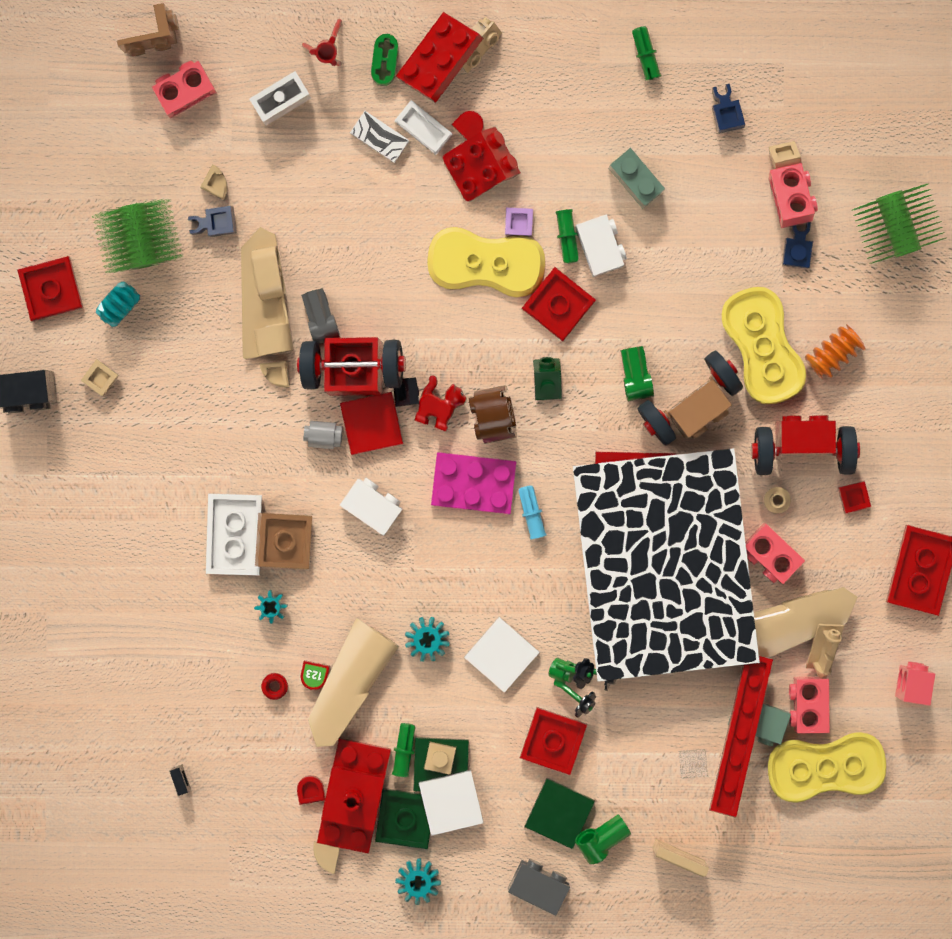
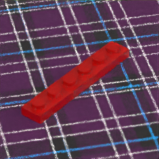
M759 656L760 663L744 664L742 667L709 807L711 812L734 818L737 817L773 659Z

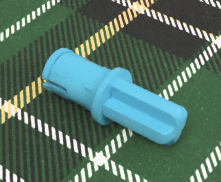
M532 485L521 487L519 495L524 511L522 517L526 519L530 540L544 537L546 533L540 514L543 511L539 509L534 487Z

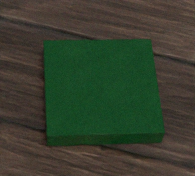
M416 737L413 791L421 792L419 782L468 771L469 739ZM430 742L456 747L451 774L424 769Z
M546 778L524 827L573 849L576 843L575 839L580 834L595 800Z
M383 788L375 842L428 849L430 828L422 794Z

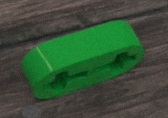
M390 34L380 35L374 44L371 76L373 81L380 86L391 84L396 74L399 47L396 38ZM385 40H390V45L394 46V49H389L388 57L384 58L383 49L379 48V45L384 44ZM382 62L387 63V72H391L390 76L385 77V80H380V76L375 74L376 71H381Z

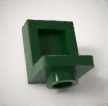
M542 357L533 360L535 400L562 399L560 359Z

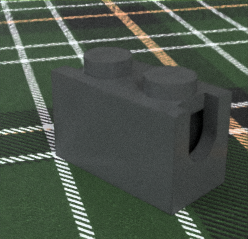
M529 859L528 862L521 860L508 886V893L556 916L570 889L569 882L566 881L567 877L557 871H553L550 874L542 870L543 865L535 860Z

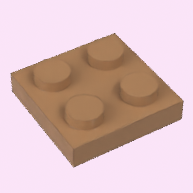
M258 513L255 566L309 569L312 516Z

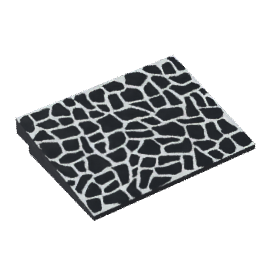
M734 448L573 466L597 681L760 663Z

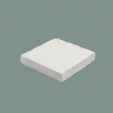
M498 617L464 658L505 693L538 655L539 651L504 620Z
M471 770L419 782L431 836L484 823Z

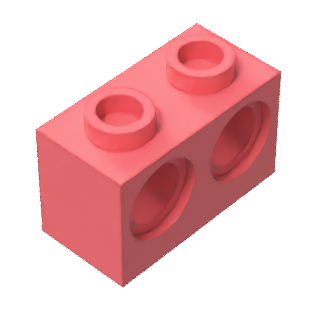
M191 60L179 67V72L172 76L168 73L159 77L155 81L156 85L152 86L170 119L217 93L199 61L194 63ZM195 74L200 75L202 78L200 85L190 87L188 85L189 78ZM172 87L177 88L178 96L174 100H166V90Z
M802 163L770 170L768 179L781 228L813 221L818 207L815 196H810L808 189L811 186L810 175L808 171L803 170ZM788 178L794 179L798 185L788 187L784 180ZM794 203H799L804 207V210L802 212H795L790 206Z
M765 523L745 542L747 559L754 565L759 562L765 568L762 573L772 583L778 580L784 584L805 562L796 551ZM759 539H765L768 542V550L763 554H759L755 550V543ZM780 557H784L788 562V566L783 572H777L774 567L775 561Z
M908 661L907 666L900 665L895 697L904 702L930 706L935 673L929 671V666L922 663Z
M793 677L794 684H789V699L794 700V710L789 712L791 713L789 719L790 727H794L796 733H830L829 679ZM806 685H813L815 687L814 696L809 699L802 696L803 688ZM809 711L814 712V723L804 725L802 722L803 715Z

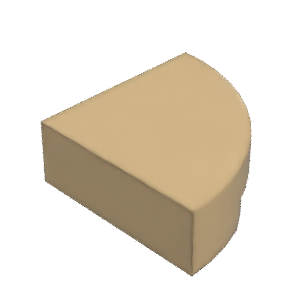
M212 164L200 188L225 201L227 195L226 178L221 170Z
M287 361L260 364L261 371L269 382L279 387L290 388Z
M314 841L313 852L317 863L327 872L335 874L340 848L319 844L317 841Z

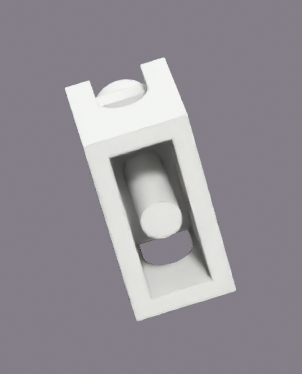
M296 71L249 100L265 126L310 100L311 97Z
M607 214L575 226L592 277L624 266L623 260L627 259L623 245H617L614 235L618 234L614 220H608Z
M365 478L364 481L357 479L340 506L384 536L402 511V508L398 506L401 501L390 493L384 496L376 491L379 486L368 478Z

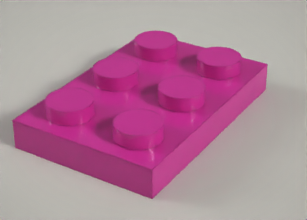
M437 452L431 505L511 514L516 461Z

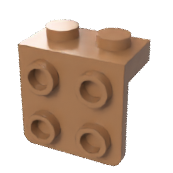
M164 3L153 5L158 32L117 40L118 47L124 53H129L131 57L145 54L147 49L155 48L156 51H165L171 49L172 44H177L175 31L179 30L176 14H173L172 9L169 10Z

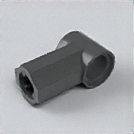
M316 289L302 294L313 341L321 344L325 342V338H340L338 326L334 315H331L324 289Z

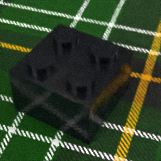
M37 370L0 375V409H3V413L24 412V407L28 406L30 410L51 409L50 404L57 403L54 371Z

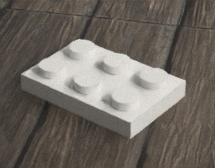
M208 494L206 574L260 575V567L255 566L258 513H262V495Z

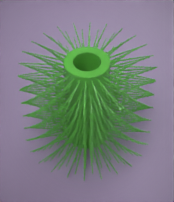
M929 184L904 191H896L851 210L861 209L878 203V206L853 215L856 216L880 209L879 212L855 220L859 221L875 215H882V217L858 225V227L881 219L884 221L859 231L862 232L885 224V228L861 236L864 237L887 230V233L864 242L887 235L889 236L888 239L864 248L890 240V244L866 253L892 246L893 249L869 258L894 251V255L872 263L894 256L896 258L921 250L923 246L946 239L942 238L920 245L921 241L943 233L921 240L918 239V236L943 227L917 234L916 231L940 222L915 229V225L922 224L939 216L913 224V220L937 211L911 218V215L933 208L936 205L910 213L909 210L934 200L916 204L909 208L907 204L932 195L923 196L908 202L905 200L931 189L904 197L905 193L912 192Z
M161 199L163 204L168 205L163 199ZM160 200L154 201V203L150 201L151 203L136 202L135 204L116 207L118 209H109L112 211H104L105 214L99 213L102 217L100 219L103 222V228H105L103 230L106 235L107 246H109V255L112 257L110 261L113 262L112 267L115 268L113 270L114 273H116V270L117 272H123L126 269L136 270L160 265L158 263H165V261L178 258V255H176L177 250L174 249L173 251L170 249V247L175 248V242L173 238H171V241L167 238L168 236L173 237V233H171V227H168L169 229L165 227L166 223L164 222L163 214H169L166 211L168 210L167 207L161 205ZM166 216L167 226H171L170 222H168L170 221L169 217Z

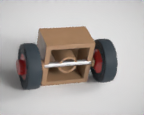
M716 350L704 358L710 369V380L671 409L662 412L649 400L638 407V411L645 421L643 423L645 429L651 436L656 435L665 446L676 439L668 419H671L684 438L691 436L692 439H696L708 430L705 426L710 421L714 423L719 422L729 414L727 409L732 404L718 385L723 387L731 396L736 395L743 389V385L736 375L738 373L736 367L730 360L726 361Z

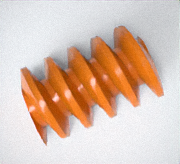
M847 324V329L841 326L837 329L839 336L833 333L830 334L831 343L825 340L821 342L823 350L818 347L813 349L815 357L810 354L805 356L808 365L822 380V375L824 374L830 378L833 377L830 370L832 367L838 371L841 370L840 360L846 364L849 363L847 354L856 358L858 356L855 350L856 347L863 351L866 349L857 333Z

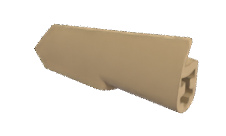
M259 227L241 247L243 359L294 350L284 299L286 289L276 235Z
M845 587L787 600L782 602L781 605L754 612L759 656L769 658L814 638L818 624H846L858 597Z
M358 618L355 619L308 718L316 747L334 746L370 693L369 690L399 648L391 639L373 627H369Z

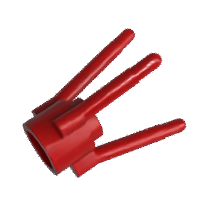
M338 19L329 40L320 41L317 47H312L307 43H303L302 47L309 51L311 55H316L317 59L322 63L341 66L342 62L336 59L337 46L335 40L342 20Z

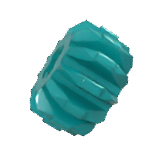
M124 281L119 282L98 305L96 314L105 324L107 323L111 327L119 325L139 302L140 295L131 285Z
M420 617V628L414 622L410 624V627L416 633H405L406 637L414 639L405 644L406 648L416 647L411 652L412 657L416 656L419 651L422 652L420 657L422 662L425 661L426 653H429L431 661L436 660L434 651L443 656L445 652L439 645L448 647L450 644L447 640H441V638L449 635V631L439 632L444 623L441 621L434 627V617H430L429 625H425V619ZM425 632H429V636L433 634L435 637L431 641L430 646H425L426 642L422 644L420 641Z
M421 858L417 859L415 867L408 860L406 862L408 870L400 867L398 872L403 877H398L395 880L396 884L403 885L398 889V894L408 892L405 896V901L409 902L411 897L414 896L415 905L420 904V897L422 896L426 903L430 902L428 893L437 896L438 890L433 886L441 885V880L434 878L439 874L438 869L429 872L432 863L428 861L425 867H422ZM416 876H421V881L425 880V882L421 883V887H415V882L411 883V881L415 880Z

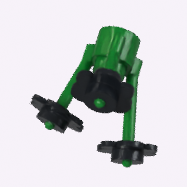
M555 658L548 672L549 677L555 679L554 686L563 689L579 703L575 709V716L577 718L583 713L585 715L588 714L596 704L595 692L592 691L589 695L582 698L565 683L574 681L577 688L583 689L586 683L589 684L593 675H597L594 664L588 658H584L582 662L577 664ZM617 679L606 680L604 690L608 691L610 684L614 685Z

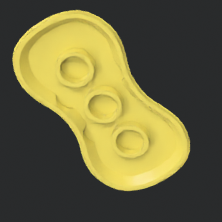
M451 227L441 230L432 239L428 251L427 265L433 281L446 289L455 290L482 285L492 287L508 296L524 297L534 293L543 280L545 254L541 245L528 236L513 235L500 239H487L466 229Z
M765 287L748 288L731 296L725 302L722 309V324L727 334L741 351L744 361V383L748 393L762 404H776L791 399L803 389L806 381V369L803 361L789 345L785 336L784 310L780 299L773 291Z
M851 733L828 744H812L800 740H789L779 744L771 752L768 761V776L774 793L780 799L793 803L806 801L827 791H842L854 795H865L878 789L884 782L886 758L879 740L867 733Z

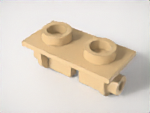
M486 17L483 20L479 19L472 28L484 39L462 67L466 73H469L472 68L480 63L482 56L490 47H493L498 42L499 36L502 34L495 22H491Z
M818 624L806 668L815 669L817 676L820 678H827L832 672V664L842 639L841 635L844 625Z

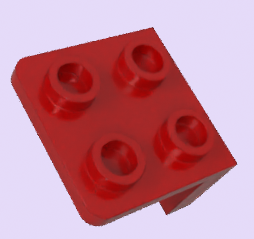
M496 127L478 132L443 155V161L466 201H472L499 183L521 174L518 169L517 160L510 154L505 145L503 135Z

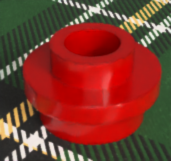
M271 673L263 679L261 689L267 698L277 700L286 694L288 682L283 675ZM273 681L278 682L280 685L279 690L273 691L270 688V683Z

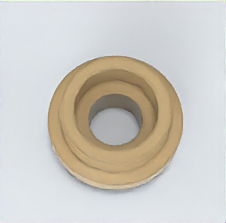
M781 487L769 489L764 496V505L772 513H783L791 504L790 494ZM776 495L782 497V503L778 506L773 503V498Z

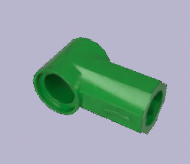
M643 346L620 350L625 374L623 380L627 401L654 397L650 373L648 374Z
M617 814L597 829L590 828L582 831L576 837L575 842L586 861L594 865L602 862L607 857L608 850L630 836L631 831L621 816Z

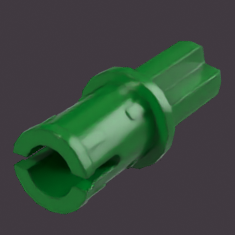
M646 26L635 28L632 30L638 52L636 58L640 59L645 81L661 77L662 75L655 56L657 50L653 49L648 28Z
M573 209L556 211L559 229L557 239H560L564 263H575L579 259L576 243L578 233H575Z
M400 724L397 747H394L393 750L396 751L392 772L394 776L409 777L411 754L415 752L412 750L416 729L413 724Z

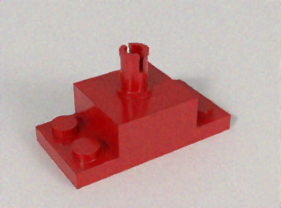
M344 738L338 739L317 843L369 854L391 748Z

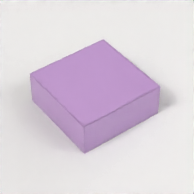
M506 207L505 235L532 236L533 209Z

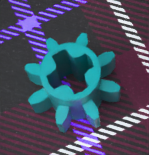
M269 590L267 598H264L262 595L258 596L261 604L255 606L254 609L260 610L262 613L259 620L268 617L270 624H273L276 615L281 619L284 618L283 613L280 611L282 608L288 607V604L281 603L280 599L283 597V594L275 597L272 590ZM266 601L269 603L275 601L277 603L275 605L276 613L274 611L266 612Z

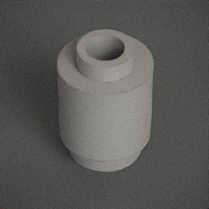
M310 421V426L305 425L303 441L308 442V447L334 449V447H341L343 426H336V423Z

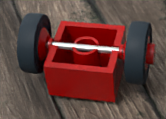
M378 337L325 338V360L321 358L318 342H302L297 359V371L300 374L303 389H318L321 373L324 371V392L329 396L383 395V380L386 388L401 387L403 372L406 371V357L403 356L400 340H386L383 345V342Z
M829 415L809 416V421H802V416H782V421L775 422V443L770 427L756 428L754 443H751V459H754L757 475H771L775 455L832 453V456L836 455L839 473L851 475L855 474L857 459L860 458V442H857L856 430L852 426L840 427L836 442V421H829Z

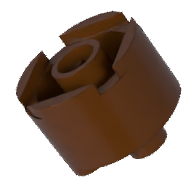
M506 385L474 391V397L469 398L471 413H476L478 424H474L477 440L483 439L485 444L517 438V432L512 433L511 427L516 426L511 397H506L503 392L508 390Z

